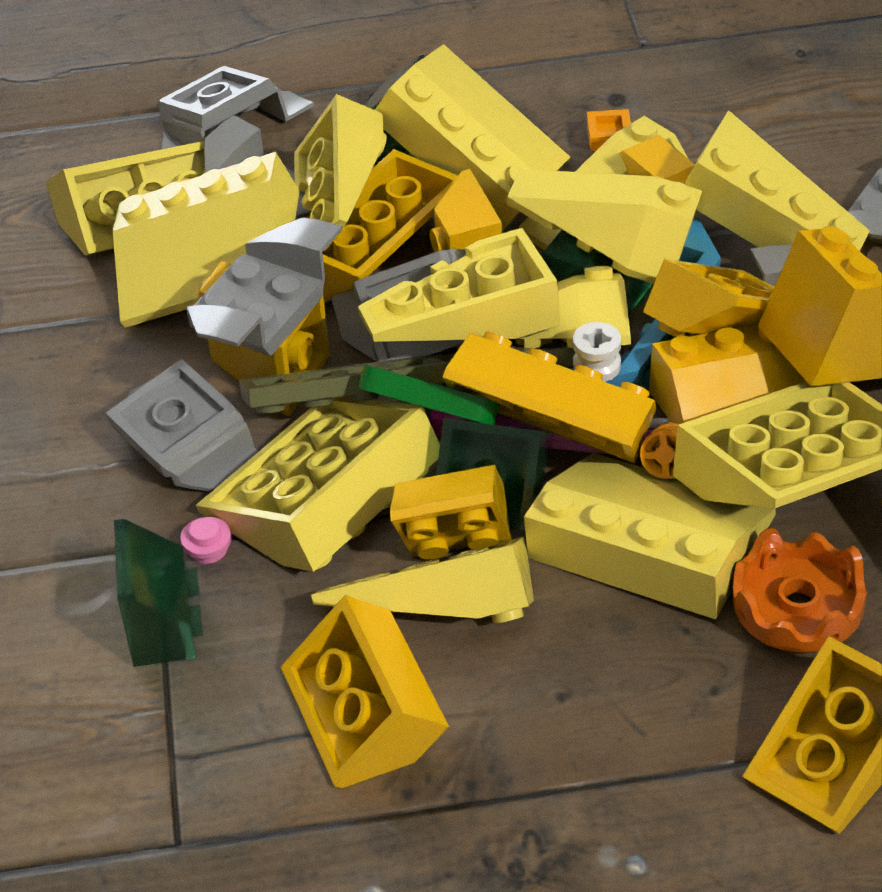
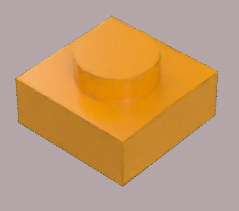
M629 109L587 112L590 151H597L613 134L631 124Z

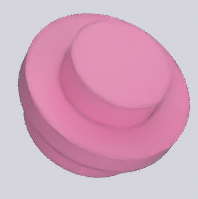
M216 517L197 518L183 528L180 536L182 548L198 563H214L223 558L227 553L231 543L230 528L226 522Z

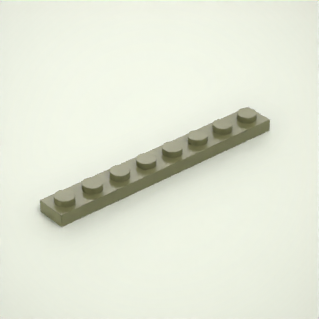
M552 339V342L544 344L540 348H535L555 356L558 359L557 365L563 367L573 366L575 351L573 348H567V342L561 339ZM512 344L510 347L527 354L530 351V348H524V346ZM456 352L364 364L434 384L443 383V386L448 387L442 376ZM364 364L239 380L241 399L250 408H256V412L259 413L282 411L285 409L286 403L303 401L304 406L319 407L331 404L332 397L350 395L352 400H371L378 398L379 394L358 388Z

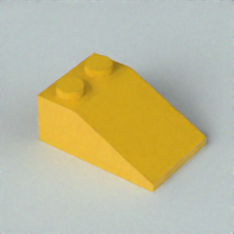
M828 636L742 777L830 830L840 834L882 785V664Z

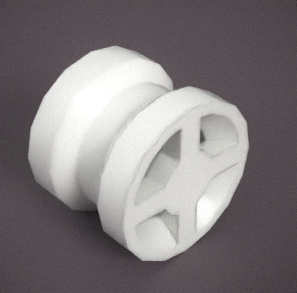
M590 322L576 329L573 335V350L575 351L573 369H575L576 365L594 369L604 375L602 379L604 382L616 377L621 369V357L619 354L621 334L617 328L608 323Z

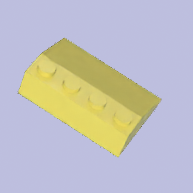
M444 44L415 63L388 89L375 109L383 113V129L417 159L456 175H459L463 170L470 169L501 220L502 232L520 213L506 204L507 196L519 169L559 171L570 158L566 152Z
M276 152L261 157H249L239 164L221 170H209L202 176L181 183L172 182L162 189L143 195H132L120 202L113 227L119 315L120 322L124 328L186 310L187 306H194L198 301L201 283L205 278L211 276L221 261L233 264L240 255L246 254L245 243L284 224L295 221L300 190Z
M805 381L678 424L673 476L705 501L775 509L882 469V404L850 382L810 386Z
M346 396L332 397V403L329 405L309 408L197 503L196 507L203 516L216 517L226 522L233 535L280 565L314 572L326 566L331 561L332 555L350 539L359 536L365 530V525L379 512L391 506L395 483L424 477L428 473L429 467L444 453L423 406L372 399L352 400Z
M592 453L548 481L524 515L528 559L716 619L733 590L736 563L749 554L758 535L770 526L776 515V508L705 501L676 478H656L649 474L645 468Z

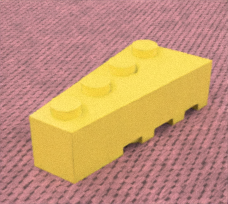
M729 110L684 182L686 186L702 190L697 211L757 247L793 244L798 230L822 229L829 226L845 232L852 244L860 251L870 232L868 228Z

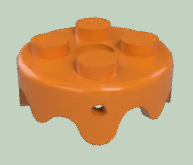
M767 528L758 535L749 554L736 563L733 583L735 613L741 625L754 638L770 647L795 653L819 652L828 636L840 642L847 640L857 630L864 616L867 591L864 583L863 559L859 549L851 545L843 551L839 550L817 532L809 533L798 542H785L782 540L778 530ZM792 593H802L809 596L812 600L806 603H795L786 597Z

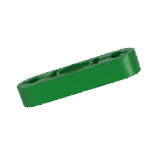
M365 364L358 388L491 426L495 425L500 404L484 397Z

